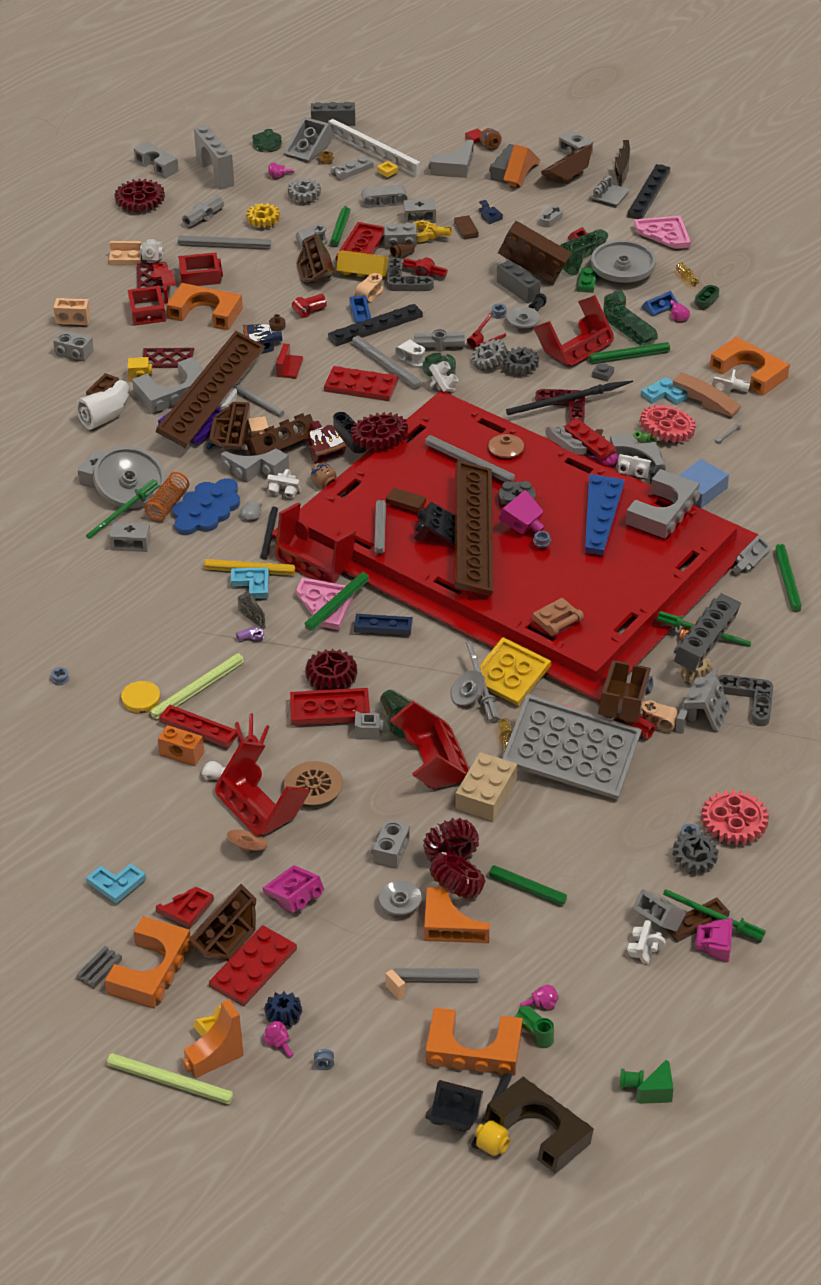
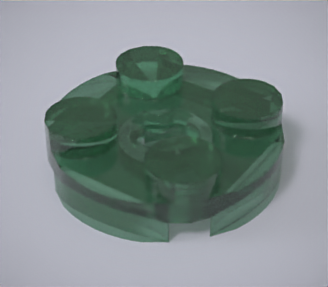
M265 129L264 132L252 136L253 148L259 152H263V150L274 152L281 148L282 136L273 132L272 129Z
M432 353L425 357L423 372L431 377L433 374L429 367L432 364L438 365L440 362L445 361L448 362L451 368L446 372L447 376L450 374L455 375L456 360L449 354L441 356V353Z

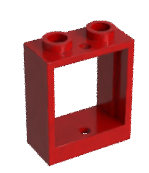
M217 252L178 256L182 283L195 286L221 284L220 277H223L221 258H217ZM212 267L215 268V269H207V270L187 271V270H192V269H202V268H212Z
M160 286L128 290L129 306L134 326L166 322ZM158 301L159 303L156 306L135 308L137 303Z

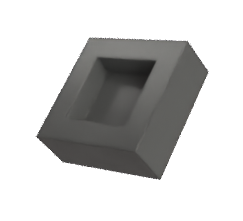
M599 362L592 371V377L608 381L613 375L615 367Z

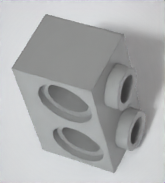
M62 330L53 341L56 355L84 362L94 351L91 336Z
M386 819L384 826L378 830L377 841L372 843L371 854H373V863L397 869L410 840V825Z

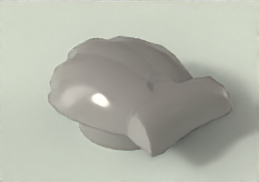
M247 501V505L240 511L241 517L246 520L257 519L261 514L260 508L262 504Z

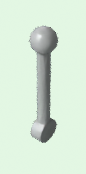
M736 423L735 426L728 432H726L724 435H722L721 437H716L715 443H722V440L725 437H727L736 429L741 428V423Z

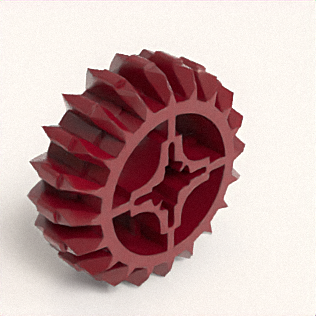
M332 648L331 651L326 649L324 652L318 651L316 655L313 654L311 659H308L305 667L306 679L310 686L315 688V691L319 689H346V687H351L352 683H355L358 674L356 660L353 659L352 655H348V652L342 653L341 649L334 651Z
M451 818L450 821L444 820L442 824L437 823V827L430 828V832L425 834L426 838L423 840L424 852L430 862H433L434 858L442 852H450L453 855L457 854L459 857L466 859L467 857H472V853L476 852V847L479 846V835L475 826L468 822L467 819L462 820L461 818L457 820Z
M450 852L439 853L434 858L429 869L431 876L439 883V886L465 899L476 898L483 890L486 882L484 875L475 865H472L470 861L465 860L463 857L461 858L457 854L453 855Z

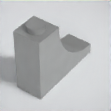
M467 140L466 144L456 151L433 154L432 160L429 159L428 168L431 169V175L467 178L474 153V140Z

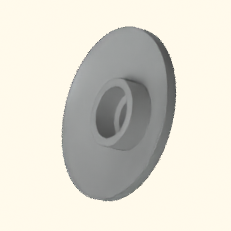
M518 307L508 312L507 321L512 326L518 328H530L538 324L540 315L532 308Z
M476 670L467 671L459 676L452 687L451 695L453 701L460 706H467L475 702L484 690V676Z
M407 881L388 883L381 889L379 894L381 907L394 915H406L414 912L420 906L422 900L419 888Z

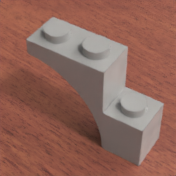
M631 433L610 435V443L615 446L618 457L620 454L651 460L649 470L652 473H657L660 469H666L665 461L661 459V449H658L656 442L637 444L636 440H633Z
M276 448L268 453L256 456H240L227 451L221 454L222 468L245 482H249L261 472L265 475L278 476V473H284L285 469H289V456Z

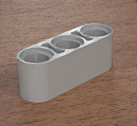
M402 185L365 188L361 193L363 203L367 208L403 205L404 200L408 199L405 187Z

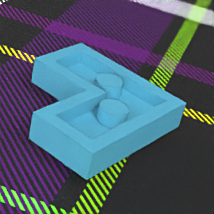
M667 377L641 390V396L652 404L664 397L676 405L689 399L687 391L674 387L673 381Z
M231 568V587L249 586L250 599L268 598L269 568Z
M131 863L117 875H114L103 866H99L86 877L87 884L115 904L146 880V874Z

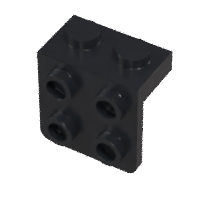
M431 501L417 515L418 521L414 526V539L420 542L430 531L450 544H455V515Z
M439 1080L433 1105L426 1112L425 1118L435 1125L447 1124L453 1126L452 1128L457 1131L469 1130L478 1119L484 1091Z

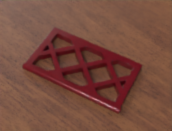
M155 263L137 264V289L142 286H163L162 280H152V276L147 274L150 271H154L153 264ZM140 268H148L144 271L140 270ZM145 276L147 279L142 281L141 277ZM150 281L156 282L153 285L148 284Z
M143 348V357H148L149 361L154 362L149 363L152 364L153 368H178L177 362L193 357L195 349ZM147 352H155V353L152 354V355H149ZM158 355H161V356L164 357V358L160 359L159 361H158L157 359H155V357H157ZM179 355L181 358L175 360L172 357Z

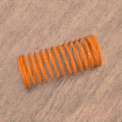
M177 471L170 473L152 498L146 503L144 507L146 514L155 521L164 520L166 515H168L189 488L188 478ZM173 474H178L186 480V488L180 480H178L177 478H173V476L178 477L181 480L183 479ZM171 479H176L177 481H179L184 488H182V486L178 482L173 481ZM151 504H152L153 508H154L156 511H158L159 513H162L163 515H160V514L156 513V512L152 509ZM154 505H156L160 510H162V512H160L159 510H157V509L154 507ZM149 506H150L151 510H152L155 514H157V515H159V516H163V517H157V516L153 515L152 513L150 514V513L148 512Z

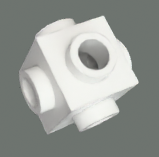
M147 239L140 246L142 260H147L148 263H156L164 254L162 242H157L155 239Z

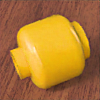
M488 1121L484 1125L480 1124L475 1132L477 1147L491 1156L505 1153L511 1142L509 1131L494 1121Z

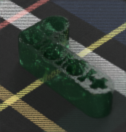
M599 229L561 244V247L572 252L563 268L565 272L569 275H577L583 258L592 255L598 246L606 243L608 233Z
M622 290L614 291L604 297L603 312L608 323L640 346L657 340L658 334L655 328L626 308V296Z

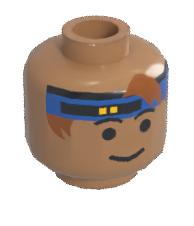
M317 463L311 469V480L321 489H324L333 480H336V472L327 463Z

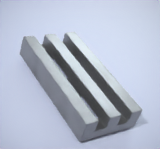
M104 946L77 973V979L95 988L109 974L113 965H118L122 961V955L119 953L116 955L115 951L112 949L109 951L108 947ZM110 959H112V960L103 968V966H104Z

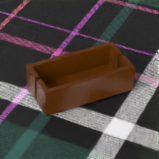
M516 220L509 229L498 251V254L552 285H554L572 253Z
M612 660L602 691L598 714L603 715L605 718H616L617 716L625 722L638 723L651 668L633 665L631 681L626 683L630 664Z

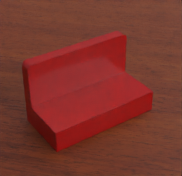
M283 343L276 362L277 377L296 379L303 362V356L291 355L290 344Z

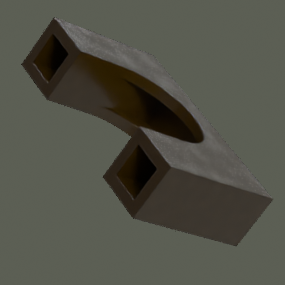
M525 1077L520 1078L487 1104L484 1120L487 1122L494 1121L506 1129L519 1119L525 1117L544 1119L555 1128L556 1132L540 1144L537 1158L539 1162L554 1173L559 1171L591 1144L594 1128Z

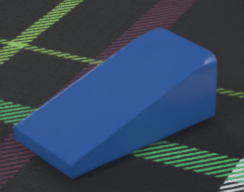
M366 295L349 298V305L355 323L371 318Z

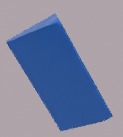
M669 291L644 302L641 307L651 316H655L673 307L670 304L671 300L676 304L678 302L673 293Z

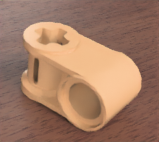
M378 273L370 274L363 282L357 285L355 296L366 295L367 301L372 302L383 292V287L381 286L382 275Z
M647 700L643 702V712L640 717L644 719L648 717V721L655 724L656 729L669 733L675 727L679 712L674 707Z

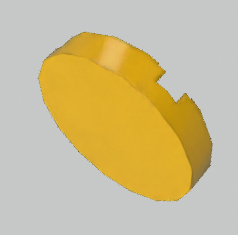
M148 681L133 682L122 691V704L128 711L140 713V711L149 712L160 703L159 688L154 683Z

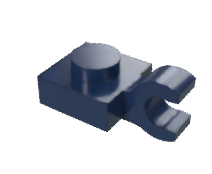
M486 200L479 201L482 205L479 208L481 217L489 224L503 220V214L495 207L490 208Z

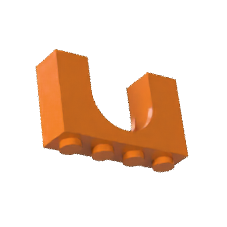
M181 283L167 303V315L169 319L183 321L193 308L209 305L216 307L212 313L213 327L229 330L243 309L242 295Z
M737 336L714 351L710 358V368L721 374L740 364H751L760 368L751 375L749 389L762 396L786 380L789 374L790 364Z
M142 916L134 930L135 945L156 951L165 958L159 966L147 971H136L114 964L105 979L107 994L155 1009L158 1002L163 1000L168 984H172L177 968H181L185 954L190 952L192 945L188 942L191 937L190 930Z
M434 1007L426 1046V1064L435 1067H452L459 1070L467 1069L501 1075L505 1073L516 1075L523 1018L500 1016L498 1034L494 1042L482 1049H469L460 1045L454 1038L456 1010Z

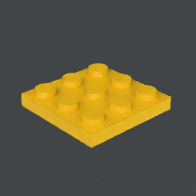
M502 637L480 664V669L489 692L519 706L526 695L531 692L550 668L551 661Z

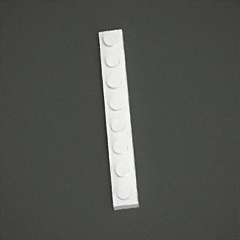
M334 119L328 121L334 132V137L384 162L389 161L398 166V169L414 177L420 175V161Z

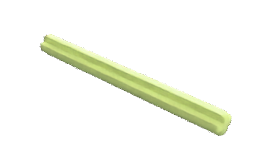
M237 653L152 708L150 710L151 716L154 719H159V716L169 704L177 707L241 665L244 662L243 656Z
M111 1053L107 1059V1065L218 1102L230 1104L233 1099L232 1091Z

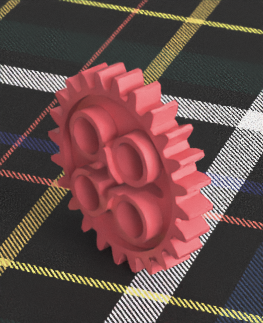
M655 404L654 407L649 406L645 408L639 420L640 426L643 427L642 430L647 431V434L652 433V438L659 437V441L665 439V442L671 440L672 443H675V440L681 443L682 440L686 442L687 439H691L696 428L695 421L692 420L693 417L688 416L689 413H683V409L677 410V407L671 408L670 405L665 407L663 404L660 407Z
M734 789L731 790V793L724 790L723 795L716 792V796L710 795L709 801L705 800L704 806H702V826L706 827V833L712 832V838L718 836L719 842H722L724 839L727 840V845L731 841H734L736 846H738L739 841H742L744 845H746L747 840L753 843L755 837L760 839L761 834H765V830L768 827L769 814L767 813V807H763V801L757 802V796L751 798L750 792L746 795H743V790L735 793Z

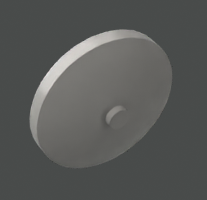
M615 240L604 243L593 251L591 266L599 276L610 281L622 283L636 282L647 278L653 273L656 265L655 254L650 248L629 240Z
M130 446L116 447L102 454L96 462L93 474L94 484L100 495L108 502L122 507L136 496L135 490H139L150 480L156 479L160 486L165 481L164 469L157 458L143 449ZM159 488L147 496L144 502L139 499L129 508L145 507L146 503H148Z

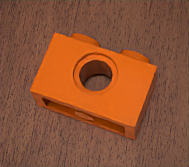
M167 725L158 737L159 754L161 756L196 766L204 754L203 736Z

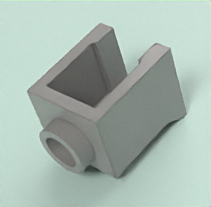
M355 711V739H379V733L383 731V719H380L379 713H359Z

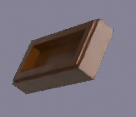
M469 215L454 218V223L463 239L479 237V232Z
M393 487L386 497V503L419 513L426 503V497Z

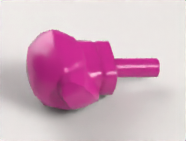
M273 162L268 166V173L273 178L285 176V173H294V169H285V165H278Z
M673 300L670 301V304L673 306L671 312L672 320L682 322L690 317V311L681 303L676 304Z
M616 453L603 461L597 456H589V458L598 460V462L607 466H616L618 464L619 457Z
M547 984L531 993L533 998L520 1003L522 1007L535 1003L537 1008L543 1006L547 1010H552L555 1007V1003L559 1000V996L554 986Z
M280 1021L270 1023L265 1029V1043L268 1046H276L277 1049L283 1047L287 1056L291 1058L293 1053L287 1045L291 1040L285 1025Z

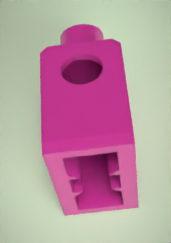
M526 490L502 509L498 518L520 534H525L530 528L535 533L543 531L545 528L539 521L543 510Z

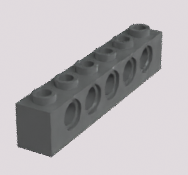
M722 593L717 599L713 598L710 606L706 607L703 615L699 616L696 624H693L690 628L689 633L684 635L682 642L677 644L674 650V654H676L674 662L695 672L736 618L741 602Z

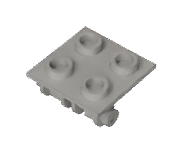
M608 175L594 188L589 198L617 206L630 189L613 185L612 177Z

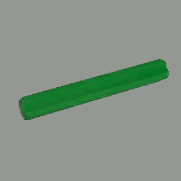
M347 206L341 209L330 244L334 245V247L340 243L351 211Z
M493 865L489 871V876L558 905L564 906L567 901V894L496 865Z

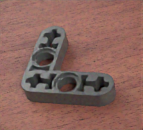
M399 258L388 260L387 288L390 291H430L434 288V279L432 277L402 276V260Z
M721 675L718 677L720 684L723 686L724 694L754 698L752 722L756 726H766L769 724L773 695L772 682L765 679ZM740 685H747L749 688L743 689ZM758 701H765L768 704L761 705ZM760 712H764L763 717H759Z

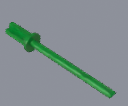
M152 479L139 490L136 489V496L106 518L86 536L90 539L139 499L144 502L147 496L160 487L158 481Z
M659 611L657 617L658 622L675 626L677 630L680 629V626L690 629L693 623L683 621V615L680 617ZM725 633L721 637L738 644L751 646V641Z
M667 889L664 890L663 895L718 920L729 918ZM741 918L740 922L732 919V926L737 928L736 934L741 933L762 942L766 930L744 921V918Z

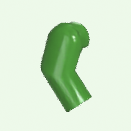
M637 430L633 434L634 438L640 443L657 442V437L652 438V433L647 434Z

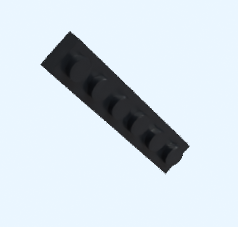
M662 164L655 165L628 210L627 217L633 219L644 218L670 174L671 167Z
M414 303L351 324L350 326L336 329L328 333V338L337 347L352 342L353 337L360 336L363 338L422 318L423 312Z

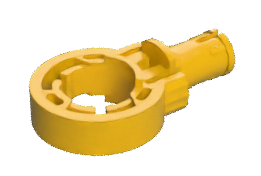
M428 221L413 222L416 223V231L418 229L424 230L421 233H417V242L436 239L438 236L451 237L452 235L451 226L438 227L437 224H431Z

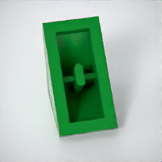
M665 1060L637 1088L636 1102L639 1104L672 1102L674 1088L669 1061Z

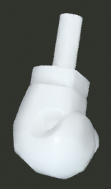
M209 761L203 767L202 776L207 781L219 780L226 767H222L216 761Z

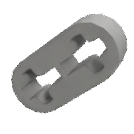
M552 206L540 215V225L551 227L562 219V207Z

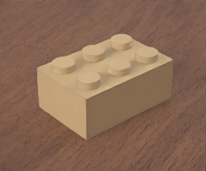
M480 752L456 792V810L494 822L517 781V764Z

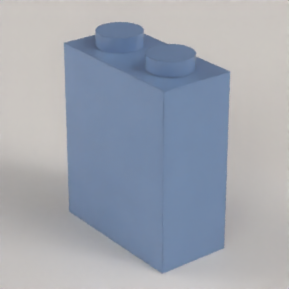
M702 459L679 475L699 483L700 497L697 502L693 503L699 508L704 507L728 488L729 474Z

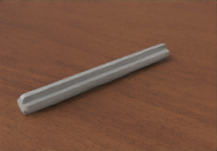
M183 235L178 237L179 245L271 248L270 239Z
M360 336L353 337L352 343L414 389L421 387V380Z
M432 435L425 439L426 445L455 459L492 469V476L504 482H514L515 480L513 473Z

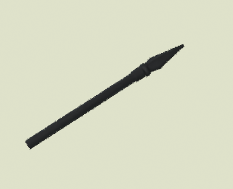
M633 380L612 382L604 385L599 384L589 389L506 409V414L509 416L589 395L603 394L604 392L632 383Z

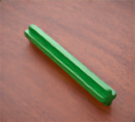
M669 342L592 353L589 355V359L593 364L670 351Z
M777 544L775 552L791 609L794 612L800 611L802 603L784 544Z
M361 572L305 622V628L313 631L369 581L368 574Z

